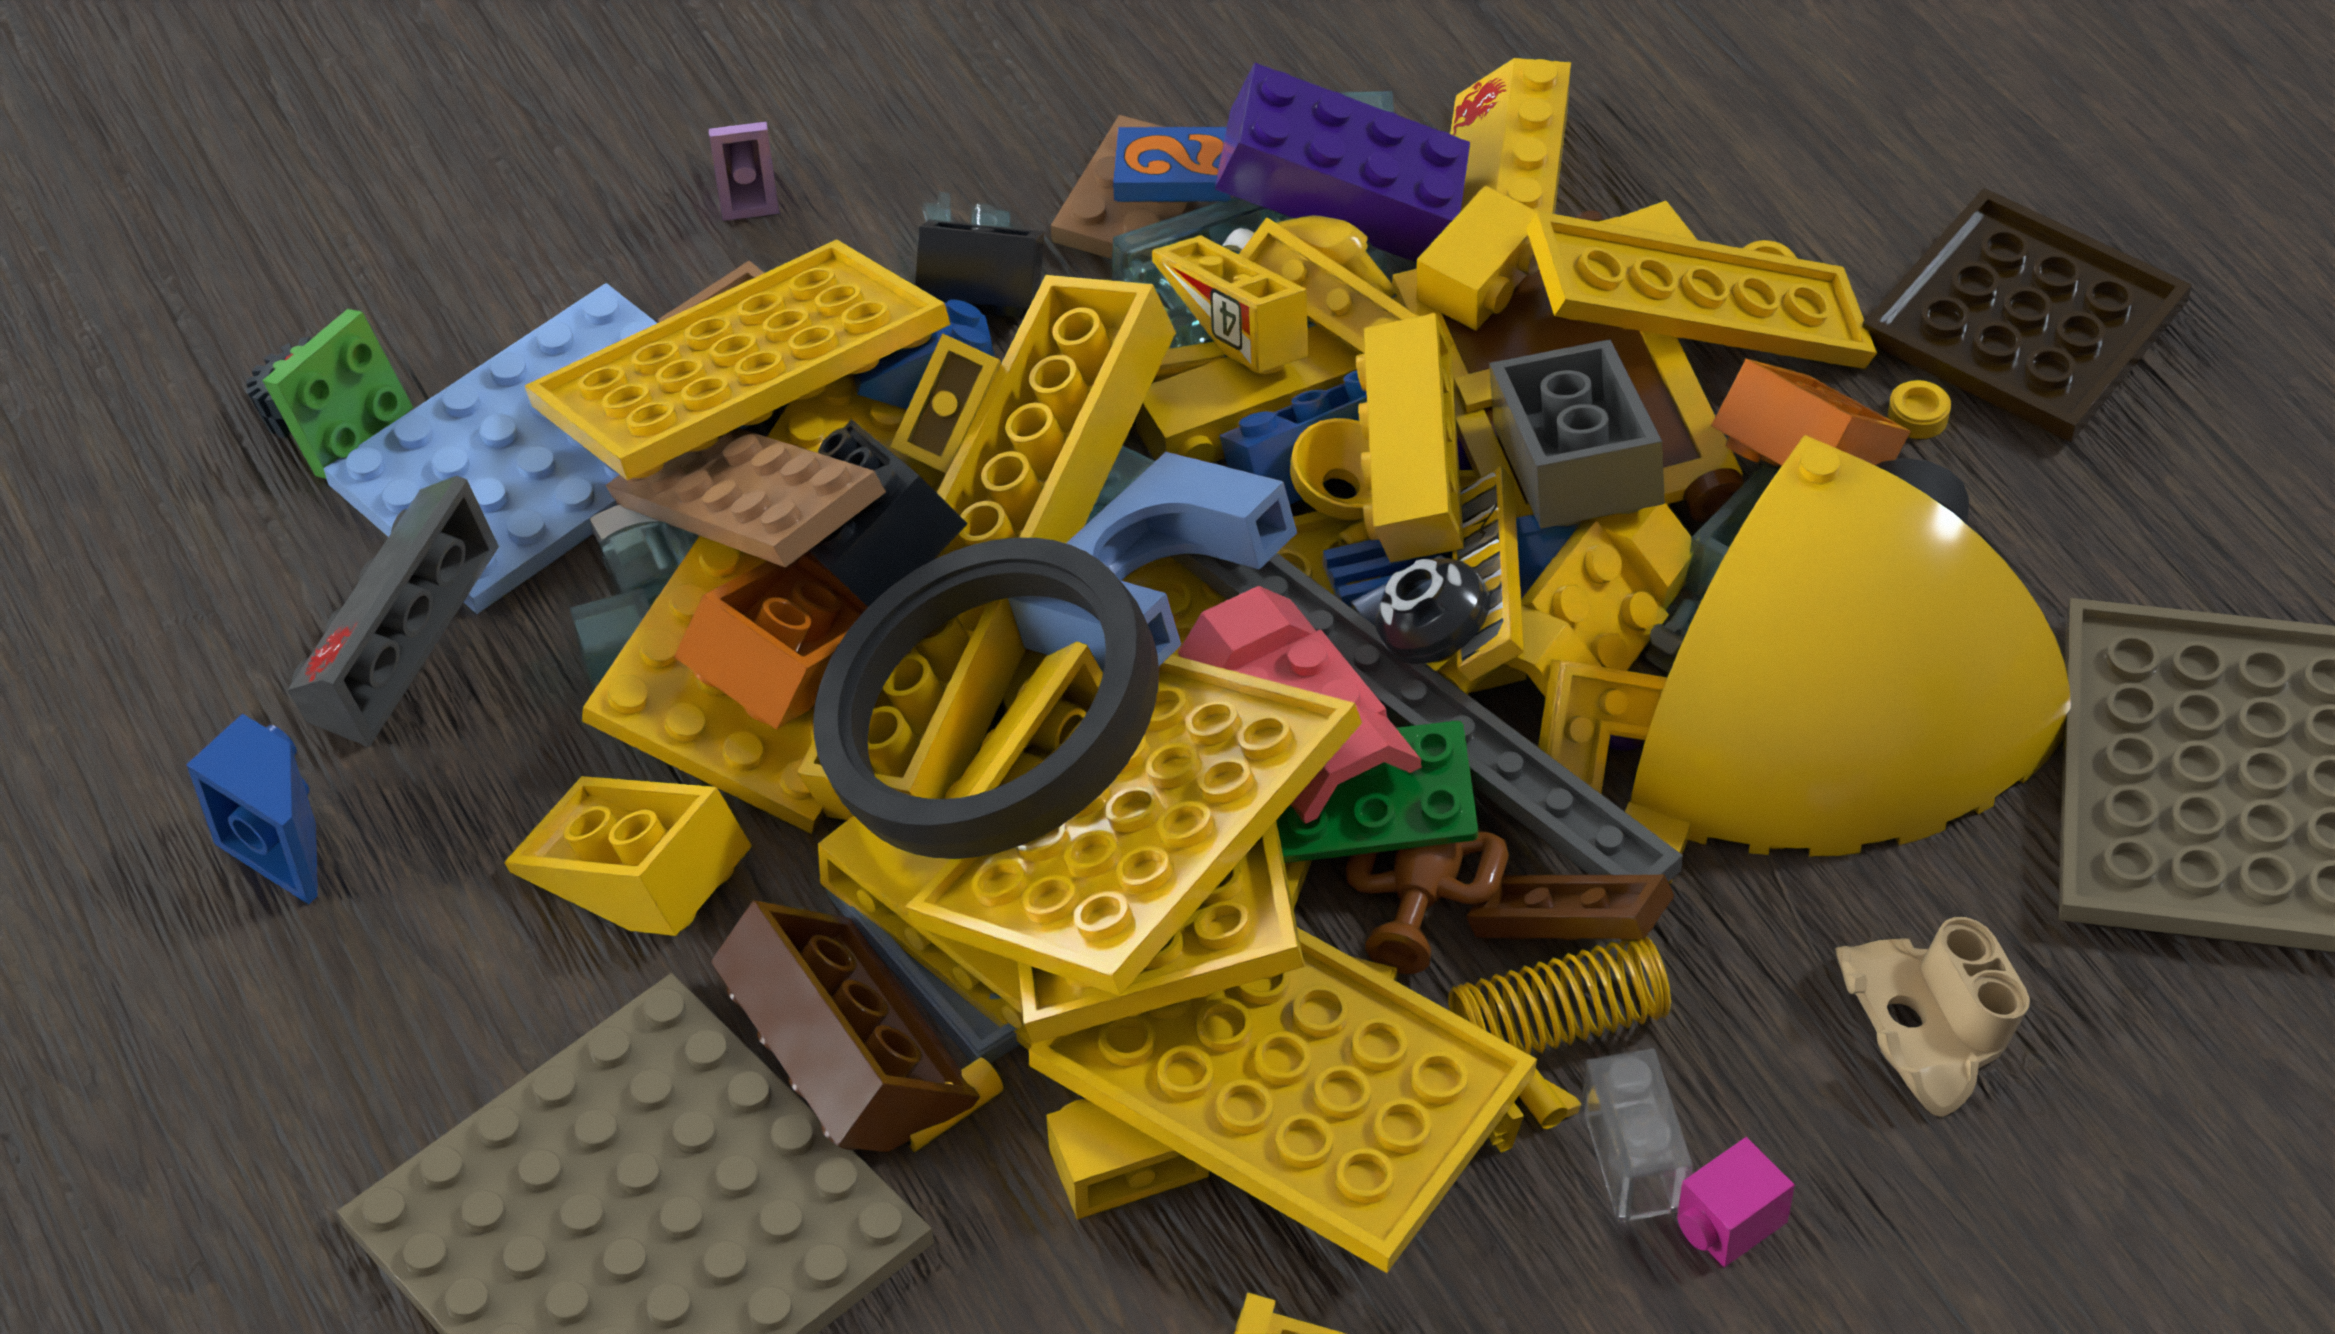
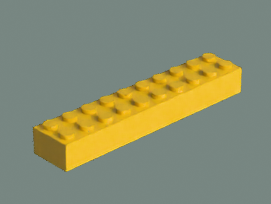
M1045 275L937 491L968 524L935 559L973 544L997 539L1042 538L1067 543L1085 526L1176 334L1153 284ZM1008 598L977 606L959 614L933 630L905 655L887 679L874 706L868 733V754L875 777L885 785L911 796L927 799H945L950 786L961 778L975 758L1026 650ZM813 740L797 773L816 802L823 806V812L827 817L848 820L853 814L841 802L827 778L817 755L815 740Z

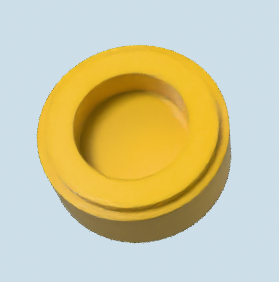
M1921 380L1908 381L1900 384L1893 390L1890 396L1888 419L1910 430L1911 432L1908 436L1910 438H1932L1942 433L1946 428L1950 415L1951 400L1946 391L1934 383Z

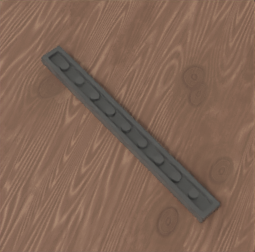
M1278 553L1260 569L1203 554L1170 556L1227 600L1257 586L1291 599L1316 631L1321 629L1384 705L1387 718L1395 728L1461 721L1464 725L1472 786L1589 875L1665 874L1669 882L1681 872L1683 858L1681 853L1427 664H1410L1393 657L1382 643L1376 626Z

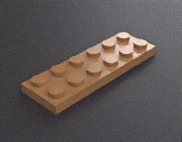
M740 428L719 436V440L707 449L696 452L688 451L665 462L664 467L651 476L632 478L627 481L619 475L605 485L611 496L616 500L617 505L785 568L886 492L873 470Z

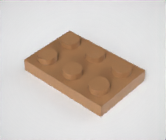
M1119 115L1052 222L1051 238L1052 242L1158 272L1159 269L1152 261V250L1176 242L1199 202L1114 201L1113 181L1118 127H1163Z

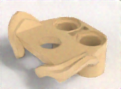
M1953 917L1946 920L1939 928L1929 949L1914 948L1910 940L1904 938L1878 940L1854 947L1842 946L1835 948L1847 991L1850 994L1857 995L1877 1031V1043L1881 1052L1899 1072L1917 1100L1935 1116L1944 1117L1956 1111L1965 1103L1975 1088L1978 1069L2001 1056L2029 1008L2030 998L2027 990L1996 937L1986 926L1967 917ZM1891 1004L1909 1006L1920 1016L1922 1025L1919 1027L1900 1025L1889 1015L1887 1006Z

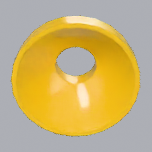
M1345 418L1319 421L1309 426L1299 435L1292 450L1290 475L1296 491L1314 509L1331 517L1354 520L1363 519L1364 503L1372 502V490H1368L1361 468V453L1370 451L1369 440L1364 438L1360 421ZM1333 478L1342 479L1350 483L1355 488L1357 494L1349 499H1339L1330 495L1324 489L1323 483Z

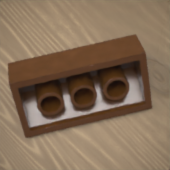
M753 900L711 960V963L727 985L726 991L729 997L744 1009L758 1030L757 1036L760 1042L777 1057L790 1076L789 1083L793 1090L808 1102L822 1123L821 1130L823 1134L838 1147L846 1150H854L856 1148L889 1152L910 1141V1135L950 1120L972 1108L979 1100L980 1096L977 1091L964 1080L961 1069L851 918Z

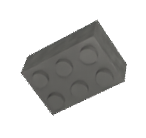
M1610 339L1489 363L1493 424L1540 529L1552 526H1570L1582 520L1617 513L1630 514L1643 508L1665 504L1662 440Z

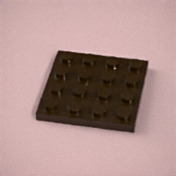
M1983 188L1863 322L1862 327L1869 331L1875 347L2072 442L2189 300L2192 284Z

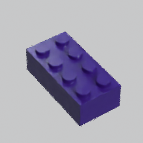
M1254 62L1230 109L1215 190L1292 218L1316 215L1346 221L1368 237L1366 242L1368 245L1417 262L1420 255L1461 212L1470 142Z

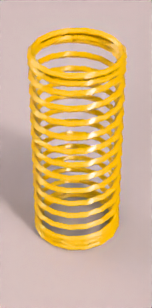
M1647 936L1645 939L1622 940L1620 944L1610 941L1605 948L1596 945L1591 953L1582 949L1577 956L1567 953L1562 961L1553 957L1548 965L1538 962L1533 969L1524 965L1519 973L1509 970L1505 977L1495 974L1490 982L1480 978L1475 986L1468 982L1464 985L1459 984L1458 987L1453 986L1448 997L1449 1011L1467 1021L1469 1018L1471 1023L1486 1031L1482 1017V1007L1491 1034L1505 1041L1497 1017L1496 1001L1506 1027L1509 1044L1529 1055L1532 1051V1046L1542 1054L1546 1048V1041L1554 1049L1559 1047L1561 1038L1571 1046L1575 1040V1033L1580 1039L1586 1041L1590 1030L1593 1034L1600 1037L1604 1031V1026L1613 1033L1617 1030L1619 1023L1629 1029L1633 1023V1018L1643 1025L1647 1019V1014L1655 1020H1659L1661 1017L1665 1019L1671 1007L1670 987L1662 959L1656 946ZM1612 948H1616L1618 951L1617 963L1610 954ZM1598 952L1603 954V968L1596 959ZM1583 956L1589 959V973L1581 962ZM1569 960H1572L1575 963V978L1570 969L1567 967V962ZM1624 960L1629 968L1631 980L1640 1001L1641 1017L1636 1011L1629 993L1624 971ZM1641 961L1643 962L1645 970L1648 974L1651 987L1654 993L1655 1002L1649 992L1644 977ZM1555 964L1560 967V981L1553 972ZM1609 964L1616 975L1622 991L1627 1022L1621 1014L1615 998ZM1540 968L1546 972V986L1538 975ZM1595 969L1601 978L1608 997L1612 1014V1025L1601 1003ZM1526 972H1528L1532 976V992L1527 982L1524 980V974ZM1581 974L1586 981L1594 1003L1598 1030L1587 1008ZM1512 976L1517 980V995L1509 984ZM1567 979L1571 984L1580 1009L1583 1033L1573 1013ZM1497 980L1503 985V1000L1495 988ZM1552 982L1563 1005L1569 1037L1559 1018ZM1482 985L1488 988L1489 1006L1480 992ZM1538 987L1542 993V996L1548 1008L1554 1032V1040L1552 1039L1547 1028V1025L1545 1023V1019L1540 1004ZM1524 993L1527 996V999L1534 1014L1540 1039V1045L1538 1044L1530 1025L1529 1017L1526 1010ZM1509 996L1519 1017L1525 1048L1520 1041L1515 1027Z

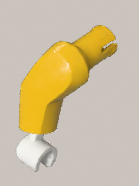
M1316 215L1276 222L1391 298L1395 294L1393 282L1391 283L1366 252L1368 237L1352 224L1343 220ZM1242 228L1234 230L1222 246L1229 250L1241 252L1254 233Z

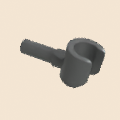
M1682 600L1665 626L1656 624L1651 629L1650 642L1652 646L1646 651L1645 659L1667 673H1670L1684 640L1680 636L1681 631L1696 608L1692 600Z

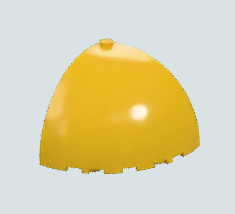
M1804 435L1743 523L1693 617L1656 707L1639 761L1630 802L1640 804L1666 816L1691 823L1688 840L1706 845L1708 837L1749 844V853L1769 855L1770 848H1808L1809 857L1840 856L1860 853L1862 844L1882 842L1893 838L1896 839L1898 845L1918 841L1945 831L1947 821L1958 818L1971 810L1980 814L1994 806L1996 796L2018 780L2024 784L2050 758L2063 740L2067 713L2071 709L2070 686L2065 663L2056 638L2043 612L2022 581L1980 535L1954 513L1899 477L1858 457Z

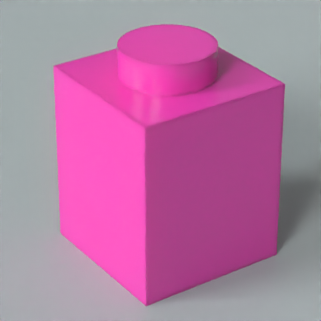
M1745 1137L1682 1181L1677 1220L1688 1241L1699 1250L1704 1251L1707 1249L1725 1268L1788 1223L1795 1184Z

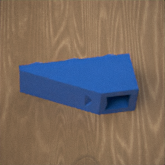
M1357 370L1347 374L1344 377L1343 384L1326 391L1318 389L1300 393L1291 400L1292 405L1274 413L1265 411L1248 415L1239 421L1240 427L1219 435L1227 467L1283 481L1289 504L1291 505L1302 500L1303 498L1296 491L1290 475V460L1294 444L1305 429L1319 421L1333 418L1360 421L1358 406L1360 403L1367 402V391L1364 392L1360 385Z

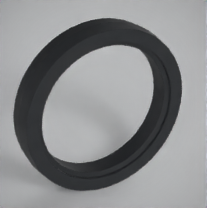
M1006 538L973 544L934 559L902 578L879 596L847 631L826 667L815 702L813 724L817 755L827 778L845 807L873 834L898 849L915 855L945 859L973 858L1009 850L1049 833L1079 814L1108 788L1128 764L1149 726L1155 708L1159 684L1157 650L1146 619L1135 598L1103 562L1088 552L1070 544L1042 538ZM1021 596H1043L1067 601L1083 608L1101 622L1106 654L1103 676L1095 699L1071 736L1053 754L1032 770L995 789L976 795L950 799H927L911 796L885 785L875 777L868 754V733L877 698L887 679L905 655L933 630L959 614L992 601Z

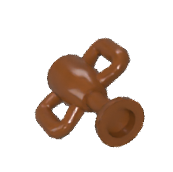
M1478 832V838L1474 841L1396 850L1394 870L1378 874H1372L1379 852L1350 855L1346 865L1347 883L1361 893L1368 894L1397 892L1401 900L1394 921L1375 928L1366 940L1365 950L1369 957L1375 963L1397 968V973L1416 974L1424 971L1430 965L1431 947L1423 932L1420 931L1426 908L1431 907L1441 897L1471 905L1489 901L1499 890L1509 858L1505 840L1493 833ZM1482 852L1473 882L1464 884L1456 880L1464 856Z

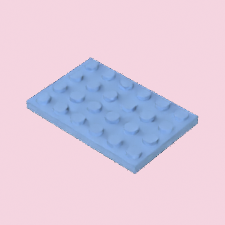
M605 283L361 443L357 449L349 453L347 458L340 457L326 466L324 472L328 485L389 537L396 517L401 511L408 509L420 489L454 476L467 479L499 546L463 602L478 614L591 536L593 531L590 518L599 512L617 506L616 500L611 496L605 485L619 476V474L533 408L524 385L655 325L657 322ZM742 425V426H740V427H738V428L744 430V429H746L747 427H749L750 425H748V426Z

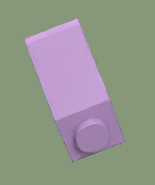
M767 122L709 129L722 220L779 214Z

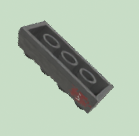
M454 476L420 489L408 509H404L396 517L391 534L376 557L370 559L364 565L357 586L343 607L337 609L331 615L325 634L310 657L304 659L298 665L293 674L292 683L287 690L306 722L367 747H370L499 548L467 479Z

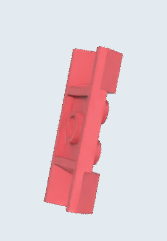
M1257 586L1205 610L1200 614L1178 651V656L1356 704L1362 724L1290 804L1305 824L1318 818L1338 784L1383 762L1409 773L1422 767L1421 758L1387 718L1384 705L1321 629L1316 631L1289 598Z

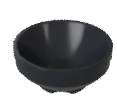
M1449 558L1416 560L1413 565L1405 570L1395 572L1388 581L1376 609V630L1386 649L1399 661L1410 664H1426L1439 661L1464 647L1483 626L1490 608L1489 590L1478 573L1463 561ZM1432 580L1430 588L1422 596L1413 600H1403L1405 596L1419 585Z

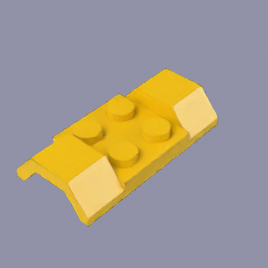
M1665 503L1663 505L1643 508L1630 514L1617 513L1583 520L1521 599L1524 652L1504 664L1526 672L1545 697L1552 659L1627 671L1650 641V632L1653 626L1663 624L1669 616L1666 609L1690 579L1699 547L1668 505Z

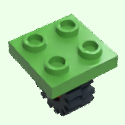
M352 309L344 311L312 339L309 336L299 339V345L292 347L288 343L280 347L283 351L277 356L272 353L264 358L266 365H256L251 371L254 377L247 378L246 381L248 387L246 391L268 431L272 435L276 433L280 438H286L291 433L315 476L325 479L324 468L340 457L347 458L349 453L357 449L361 443L404 416L413 408L365 315L361 311Z

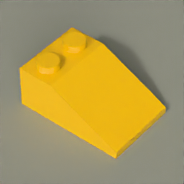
M581 776L507 858L504 864L510 873L629 931L676 936L681 930L692 923L698 909L715 889L730 878L734 867L752 845L717 787Z

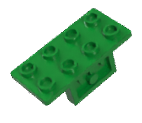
M1457 720L1396 728L1421 758L1422 767L1409 773L1383 762L1336 786L1318 818L1305 824L1293 807L1289 805L1276 820L1284 863L1476 840L1478 838V825L1463 723Z

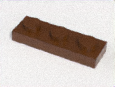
M1665 874L1503 875L1497 893L1489 901L1474 905L1466 917L1476 938H1508L1510 940L1523 938H1562L1564 940L1590 938L1632 941L1646 938L1674 898V894Z

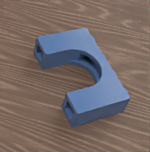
M1165 452L1066 544L1084 550L1099 559L1129 590L1137 601L1151 631L1160 666L1181 646L1167 595L1160 591L1122 581L1128 574L1154 560L1179 554H1203L1260 569L1297 534L1283 481ZM1043 596L1008 598L1024 648L1050 655L1078 641L1088 645L1101 671H1104L1106 654L1104 633L1101 622L1092 614L1075 604L1056 598Z

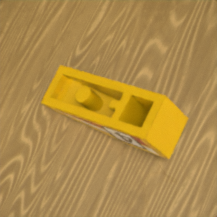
M1201 235L1152 250L1153 263L1223 354L1244 364L1250 371L1260 374L1278 372L1284 368V364L1308 357L1307 289Z

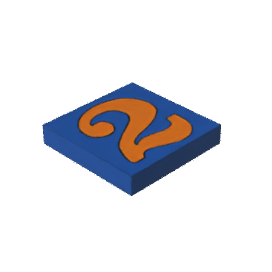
M1118 127L1113 181L1114 201L1228 202V200H1231V195L1215 190L1227 127Z

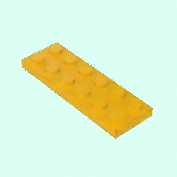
M1536 211L1526 227L1554 316L1865 369L1877 354L1869 331L1862 327L1864 318L1844 267Z

